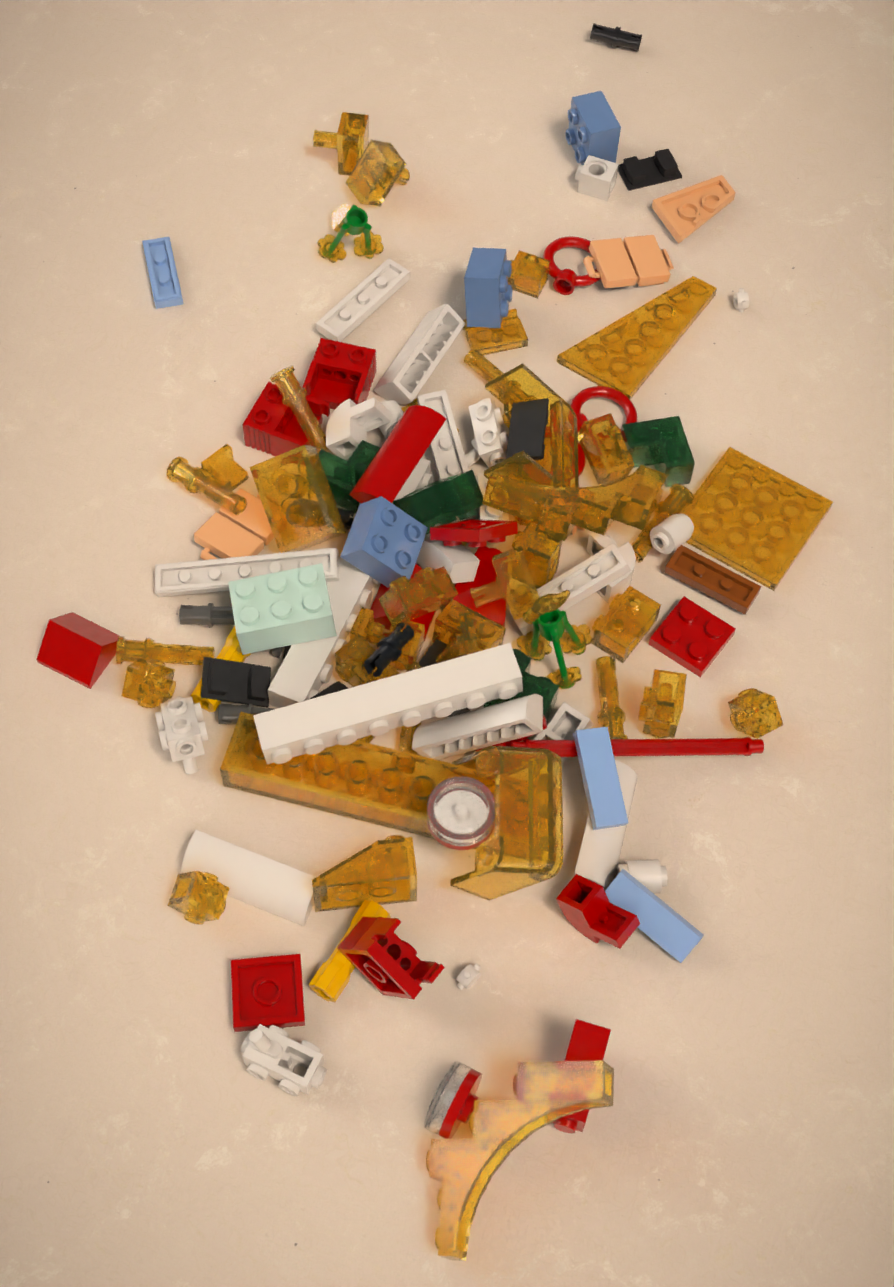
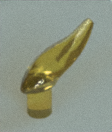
M565 590L561 593L546 594L539 597L522 615L524 621L532 624L541 615L557 610L566 602L570 596V591Z

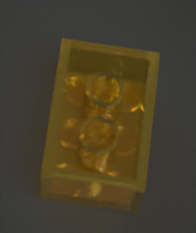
M303 445L249 467L280 553L302 551L346 533L316 447Z

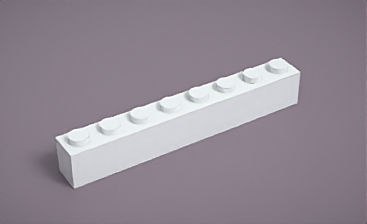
M507 643L256 714L253 717L267 764H282L295 756L306 753L317 754L330 746L337 744L349 745L358 738L369 735L380 736L393 728L415 726L428 718L435 716L442 718L451 715L456 710L467 707L471 709L478 708L486 702L498 698H512L517 693L523 692L522 674L511 643Z

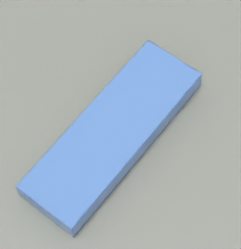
M170 237L142 241L156 309L183 305Z
M608 727L576 730L573 733L593 830L625 826L628 824V818Z
M624 869L620 871L605 890L610 903L637 915L640 922L638 928L680 963L704 936V934Z

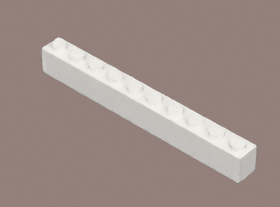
M423 458L420 459L392 504L410 516L412 513L416 514L422 501L421 495L423 491L430 489L433 481V475L430 474L431 461ZM339 557V581L326 582L337 636L291 645L268 688L269 704L276 708L285 707L306 701L320 693L319 689L323 682L328 683L332 676L333 663L336 657L341 658L347 645L346 638L349 632L354 633L359 624V613L362 607L367 608L370 604L373 594L372 588L375 583L380 584V582Z

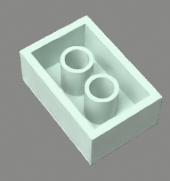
M322 563L228 582L236 635L243 655L337 636Z

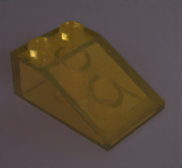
M391 835L384 840H378L312 880L315 912L361 907L365 900H372L380 905L417 901V870L413 838Z

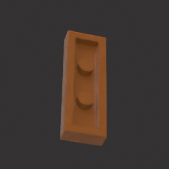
M683 545L677 548L664 571L668 575L745 615L761 589L760 585Z

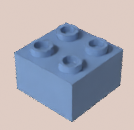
M597 91L572 97L571 109L568 110L569 128L566 130L565 135L568 145H572L575 151L577 163L584 165L588 155L616 163L621 126L603 92Z
M472 249L464 276L467 327L501 328L503 317H508L509 302L512 301L513 288L512 285H508V277H511L512 262L507 260L506 249Z
M380 496L359 505L340 557L387 588L410 581L428 527Z

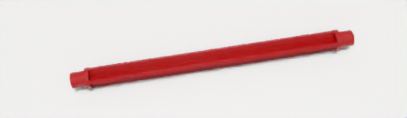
M750 737L610 739L614 756H751V754H762L764 751L763 740L751 739ZM524 739L523 741H512L510 743L511 756H523L524 759H529L530 757H578L574 740Z

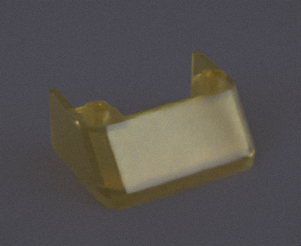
M523 363L486 383L485 389L504 404L503 421L508 428H510L513 403L548 398L549 417L545 430L544 459L535 461L524 451H521L484 470V476L515 501L567 502L577 497L579 494L577 418L572 407Z
M488 746L453 761L452 768L488 784L495 782V837L484 841L475 852V870L450 879V886L490 901L555 877L563 865L561 757L546 748Z

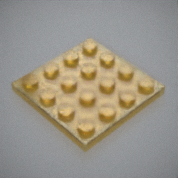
M729 447L681 512L687 515L694 525L692 536L686 543L775 591L831 509L833 501Z

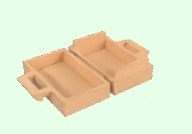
M654 235L625 237L623 241L621 238L592 240L589 246L591 257L587 256L583 260L589 277L601 278L604 288L634 286L635 283L639 286L664 284V282L669 281L671 275L669 270L674 269L666 249L660 250ZM592 262L595 263V266L598 271L597 273H595Z
M240 488L219 509V513L216 512L194 533V542L205 548L202 550L200 557L203 560L218 559L211 555L210 552L220 558L258 555L264 549V545H268L288 524V516L279 511L281 509L280 505L259 494L255 497Z

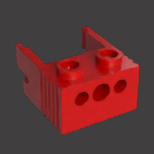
M320 338V343H318L317 351H315L314 359L311 362L302 387V394L330 403V409L334 410L349 398L355 404L366 401L377 372L376 349Z
M268 381L242 424L245 446H251V448H256L267 454L271 453L272 456L298 465L302 457H306L307 449L323 422L322 414L329 417L330 403L297 391H292L291 389L287 390L285 387L282 388V386H277V384H272Z
M363 916L337 949L382 995L414 1000L423 989L420 984H432L445 967L436 962L421 961L416 956L417 951L408 942L401 940L394 933L401 923L398 918H383L380 916L378 918Z

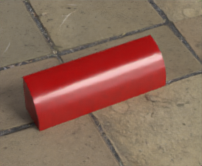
M413 405L408 407L349 495L361 504L380 496L392 503L447 418L426 406Z

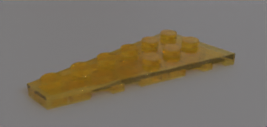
M692 276L557 356V363L598 386L614 388L631 399L715 297L717 288Z

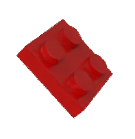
M466 519L430 527V540L443 541L444 546L462 545V542H468V547L487 546V542H505L506 536L518 534L517 521Z
M684 596L650 637L648 645L701 678L733 637L736 628Z
M301 954L231 960L234 1032L253 1031L258 1028L259 1024L267 1028L271 1025L279 1028L305 1026Z

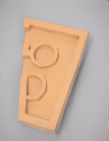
M720 175L654 199L652 209L679 244L734 200L736 192L726 179Z

